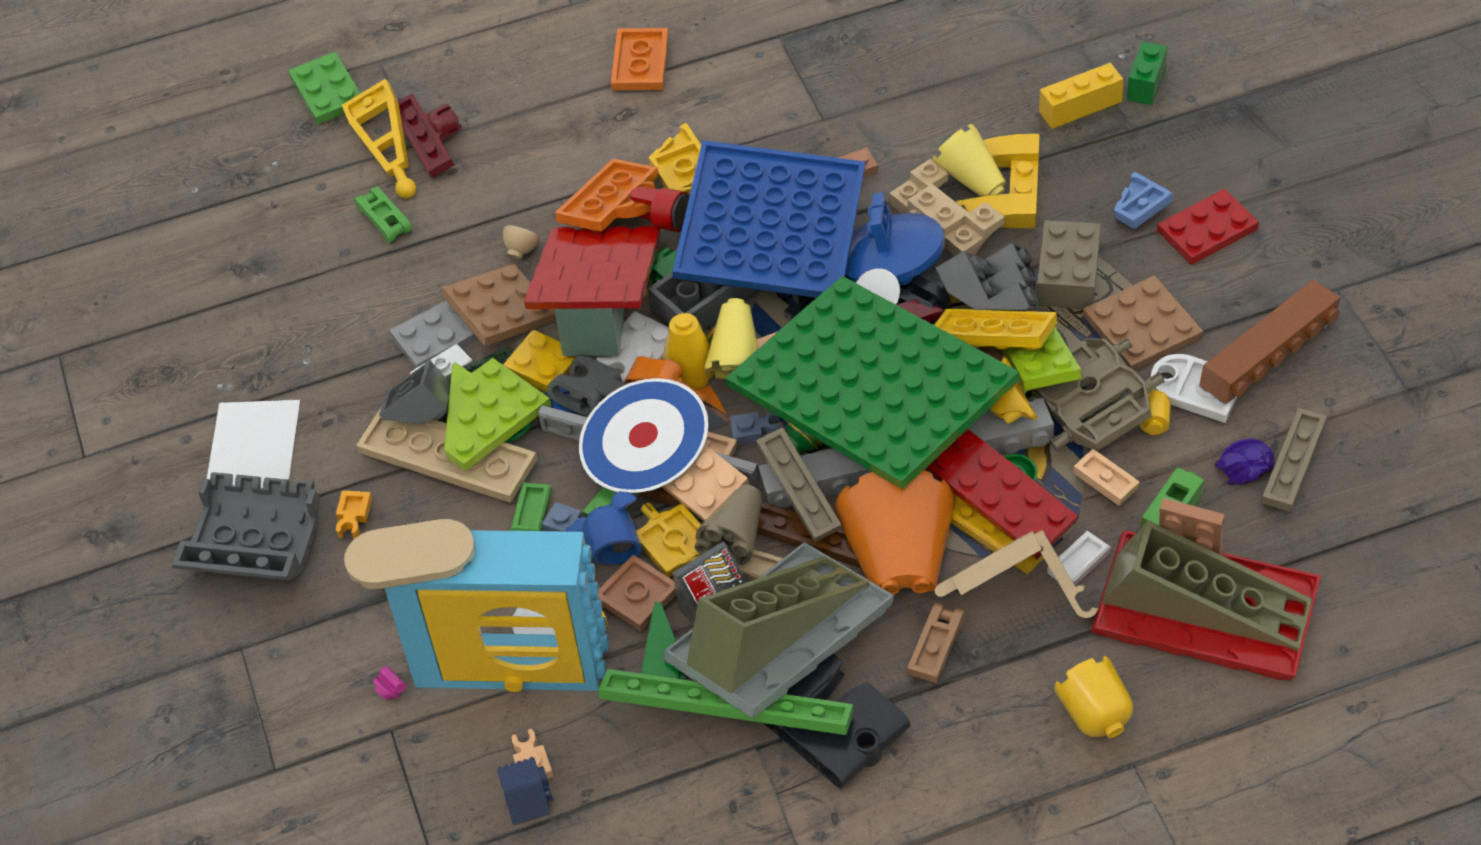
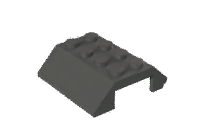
M212 472L210 480L203 478L198 492L204 507L192 540L180 541L172 567L175 569L290 580L303 573L319 520L320 494L314 489L315 483L293 480L291 491H289V479L265 477L263 488H261V477L237 474L235 485H233V474Z

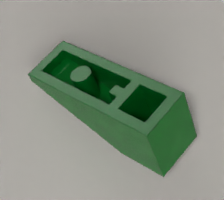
M654 602L641 674L688 680L687 675L663 660L664 651L675 643L676 640L661 602Z

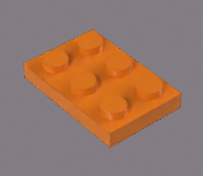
M668 28L617 29L611 76L612 90L664 89L669 40Z

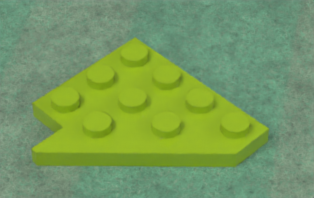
M491 358L472 373L458 363H453L444 447L446 458L466 472L538 417V412L542 405L551 407L550 398L494 358Z

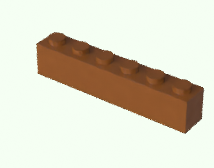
M1312 280L1205 363L1202 368L1199 386L1225 404H1228L1235 397H1241L1251 384L1261 381L1266 372L1273 367L1277 368L1290 353H1296L1309 338H1315L1325 325H1331L1339 315L1338 306L1341 297L1315 280Z

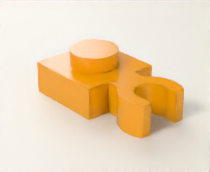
M341 492L336 511V517L339 521L336 525L338 538H342L343 533L348 529H352L353 539L360 535L358 522L367 523L372 503L371 492Z

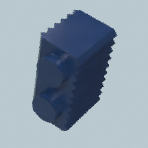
M530 757L529 760L524 758L522 762L518 760L516 764L512 762L510 766L505 764L504 767H498L497 771L512 824L550 813L547 803L553 801L549 782L544 766L537 768L535 758Z

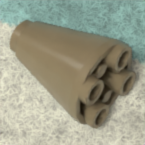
M744 484L736 489L698 527L695 536L697 541L694 546L695 550L702 555L723 541L738 566L749 562L755 546L762 505L761 492L756 487Z

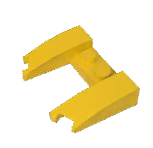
M1015 134L983 140L997 167L1011 168L1010 193L959 200L956 203L970 213L986 202L1004 216V225L1001 228H1036L1039 134Z

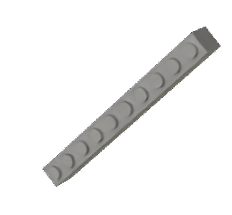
M1043 398L1028 401L1038 416L1036 420L1020 417L1007 424L1005 420L998 418L989 410L968 428L1001 455L1012 454L1035 446H1044L1050 443L1049 440L1053 439L1054 423ZM833 448L800 456L825 497L839 495L846 486L853 487L859 483V477L872 472ZM769 465L758 466L760 485L766 503L782 509L792 506Z

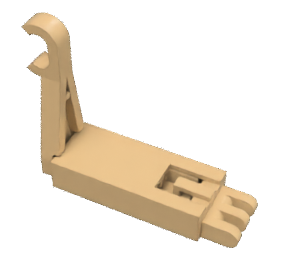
M1043 529L1035 534L1033 530L935 587V594L939 597H943L955 589H958L959 593L963 595L1041 550L1042 556L1076 614L1083 618H1089L1098 611V608L1092 607L1089 611H1083L1080 608L1075 596L1078 592L1084 590L1085 585H1074Z

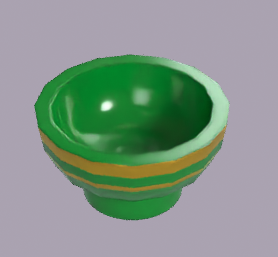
M787 422L786 433L799 455L805 450L814 451L823 444L820 440Z

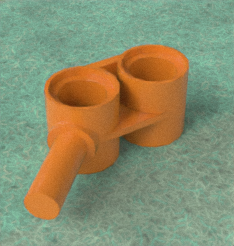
M638 356L624 383L629 384L644 379H669L689 387L700 397L702 402L706 397L703 393L682 382L683 368L676 362L668 359L660 360Z

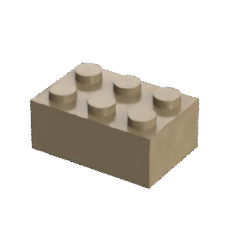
M1044 220L1037 282L1039 306L1083 309L1094 304L1101 224Z

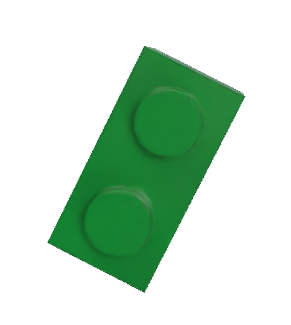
M1141 42L1128 76V101L1153 105L1166 70L1168 46Z

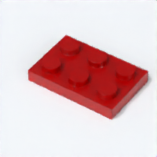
M1222 189L1158 223L1157 232L1192 265L1258 230L1259 221L1227 190Z

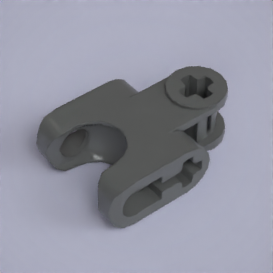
M580 355L570 365V376L560 374L549 383L548 394L554 402L581 415L589 416L599 402L613 391L627 385V383L622 382L621 375L614 368L591 357ZM580 366H583L587 370V373H584L581 370ZM558 386L570 391V393H562Z

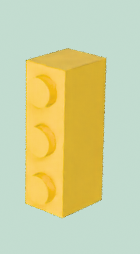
M1108 63L1040 89L1039 113L1051 129L1121 103L1124 79L1114 66Z

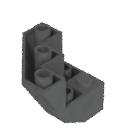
M1011 243L986 259H981L977 255L963 251L936 267L947 292L975 310L1039 312L1034 271L1030 265L1032 257L1025 247L1022 248Z

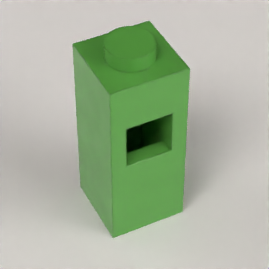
M1177 467L1142 516L1141 527L1147 520L1159 525V508L1163 498L1197 506L1202 498L1204 479L1198 477L1193 472H1187Z

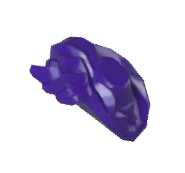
M1254 438L1241 439L1225 448L1220 459L1215 462V466L1230 478L1227 481L1228 485L1237 483L1243 485L1257 480L1261 473L1271 470L1275 465V458L1271 449L1263 441Z

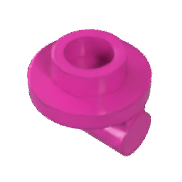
M384 666L380 670L379 676H376L373 680V683L376 685L375 692L386 700H390L391 697L398 699L406 689V684L389 666Z

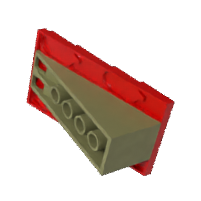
M1147 520L1137 533L1124 530L1120 535L1090 632L1135 646L1140 644L1175 655H1187L1234 670L1243 669L1277 680L1286 679L1291 681L1296 676L1321 575L1226 553L1220 555Z

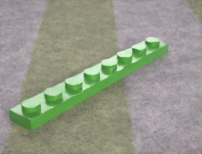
M607 669L598 689L599 699L842 735L847 734L853 716V704L785 694L751 718L743 713L741 709L738 710L720 698L719 695L714 694L696 681Z

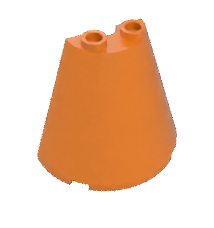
M924 470L903 490L874 472L859 477V483L853 487L846 486L836 499L835 514L841 523V527L866 579L893 595L897 594L901 588H911L915 593L935 591L955 507L954 495L950 486L944 480L938 481L934 479L932 473Z

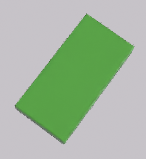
M522 482L511 531H543L542 522L547 515L552 495L551 485Z

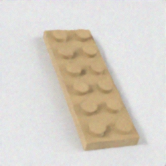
M381 408L356 445L358 453L512 503L522 486V482L525 481L538 460L536 452L503 442L465 472L446 458L444 447L447 423L434 421L433 419L424 425L384 420L379 416Z

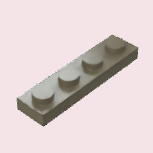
M1298 407L1262 496V504L1291 512L1325 427L1326 415Z
M783 427L756 440L758 449L813 541L817 542L840 530V521Z

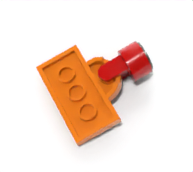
M612 158L555 212V219L558 223L602 232L616 218L639 216L652 222L654 227L681 232L690 195L685 191L670 188L656 189L653 182L659 177L658 167Z

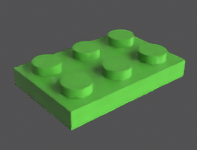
M336 52L288 70L292 82L317 124L345 114L342 104L361 94Z

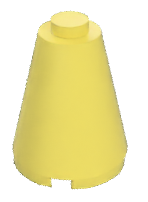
M973 124L967 125L970 130L966 132L960 129L954 133L938 149L941 155L938 158L935 155L932 157V161L935 164L939 165L949 175L980 197L999 195L1005 191L1003 186L1006 181L980 133Z
M728 299L727 303L721 305L705 363V374L707 375L712 371L715 372V378L726 380V376L758 349L751 309L748 304L744 303L743 299Z

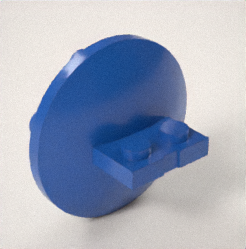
M884 192L873 194L872 205L868 206L870 221L853 230L845 277L856 283L860 276L869 270L885 269L897 278L899 285L910 283L913 277L919 275L933 263L940 260L945 246L942 227L935 219L924 214H890Z

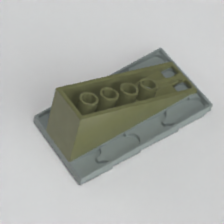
M804 542L759 578L699 598L693 629L664 651L663 660L675 666L676 669L694 681L697 680V683L753 718L787 694L790 687L813 672L820 662L856 638L859 631L882 616L887 608L892 605L894 595Z

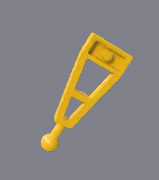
M384 79L342 104L349 124L384 170L391 177L395 175L397 180L395 191L397 195L403 199H408L415 195L417 188L415 182L407 178L404 169L409 167L399 104L391 84ZM388 109L392 131L373 142L361 124ZM395 145L397 159L389 163L382 154V151Z

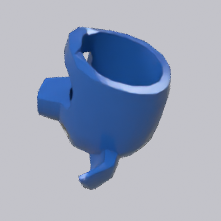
M616 492L612 496L611 504L594 509L586 518H579L571 526L567 527L565 532L584 533L586 545H591V557L595 563L601 565H621L632 555L639 557L642 546L636 532L637 525L625 510L627 506L635 502L637 497L629 492ZM617 543L633 544L629 550L622 553H616L611 546Z

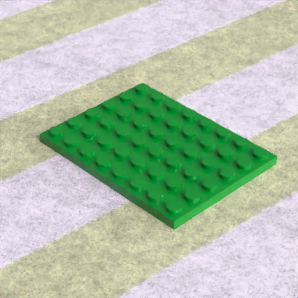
M841 276L726 376L725 379L728 387L903 490L1020 380V374L1016 369Z

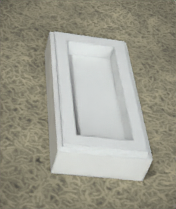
M1087 530L1059 556V559L1076 586L1110 554L1111 547ZM1048 566V567H1047V574H1049L1051 577H1053L1054 579H1056L1055 576H1054V574L1052 573L1051 569H1050L1049 566Z

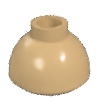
M513 225L505 226L503 229V241L508 249L507 255L522 260L523 255L532 252L539 244V236L532 231Z

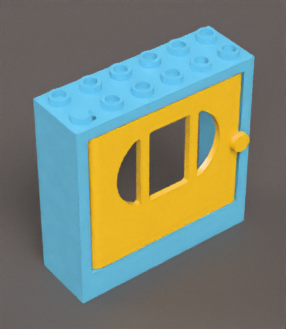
M470 530L475 543V555L472 561L468 562L464 566V570L459 574L444 579L384 588L416 688L506 689L510 692H519L522 689L598 691L600 679H603L605 676L606 661L602 660L603 653H608L609 635L605 634V617H601L602 600L598 599L599 586L598 582L594 581L595 565L591 563V545H586L583 532ZM514 607L528 609L545 617L481 615L497 608ZM480 627L553 628L555 635L482 633Z

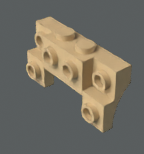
M931 159L927 160L910 171V180L889 193L890 205L900 213H919L935 219L943 230L945 237L944 248L953 256L963 251L976 255L985 240L999 227L1004 225V216L986 202L970 213L938 189L948 181V172L935 164Z

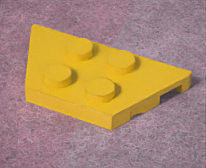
M687 123L680 126V133L674 138L669 137L661 148L656 149L649 156L650 166L658 167V178L664 188L685 191L690 195L701 144Z

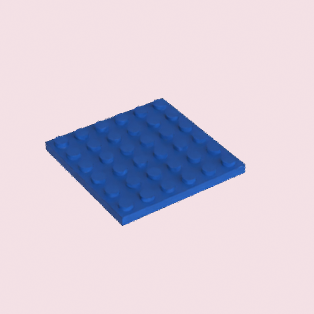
M702 140L672 271L673 278L817 298L841 276L845 277L865 171V161Z

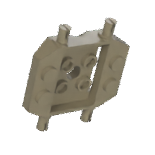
M1124 337V339L1113 346L1105 338L1081 341L1069 349L1081 368V379L1036 388L1032 391L1033 396L1027 400L1043 398L1049 413L1063 428V433L1049 440L1055 451L1073 441L1078 445L1098 451L1152 417L1149 393L1157 386L1165 383V380L1157 372L1144 381L1132 368L1125 364L1120 354L1133 347L1127 337ZM1088 384L1096 385L1092 390H1082ZM1128 390L1130 391L1129 395L1092 417L1098 409L1109 402L1117 401L1122 394ZM1092 417L1084 423L1081 422V420L1084 418Z

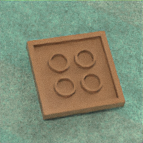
M515 264L442 287L443 298L484 346L556 322L554 309H525L524 301L530 281Z
M1155 275L1083 308V317L1101 338H1105L1112 346L1124 339V337L1131 341L1133 347L1121 353L1120 357L1134 371L1203 338V330Z

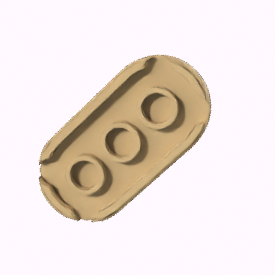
M438 519L365 532L350 543L345 552L344 562L347 573L353 581L355 580L362 587L368 589H382L455 576L463 571L464 566L474 558L475 543L471 531L463 523L452 519Z

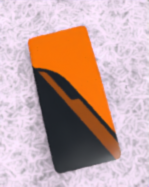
M708 385L698 389L699 392L706 395L703 404L707 411L709 430L712 431L730 424V419L712 387Z

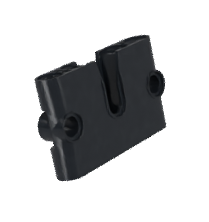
M835 654L830 655L820 662L813 672L790 687L787 695L827 700L844 677V673L840 671L843 661ZM867 681L840 696L835 701L853 704V716L846 735L764 724L833 785L842 789L864 767L876 765L881 760L882 750L891 745L910 728V721L907 716ZM863 745H872L868 749L861 748Z

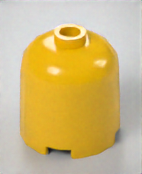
M1104 656L1103 662L1096 663L1091 658L1066 672L1068 679L1062 684L1061 682H1056L1054 690L1082 733L1089 737L1107 736L1108 738H1113L1124 731V725L1129 721L1133 713V702L1111 660Z

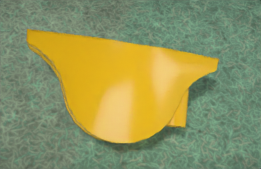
M1006 357L1001 360V362L1011 367ZM1019 381L989 408L995 416L1005 420L1007 424L1020 417L1032 420L1038 419Z

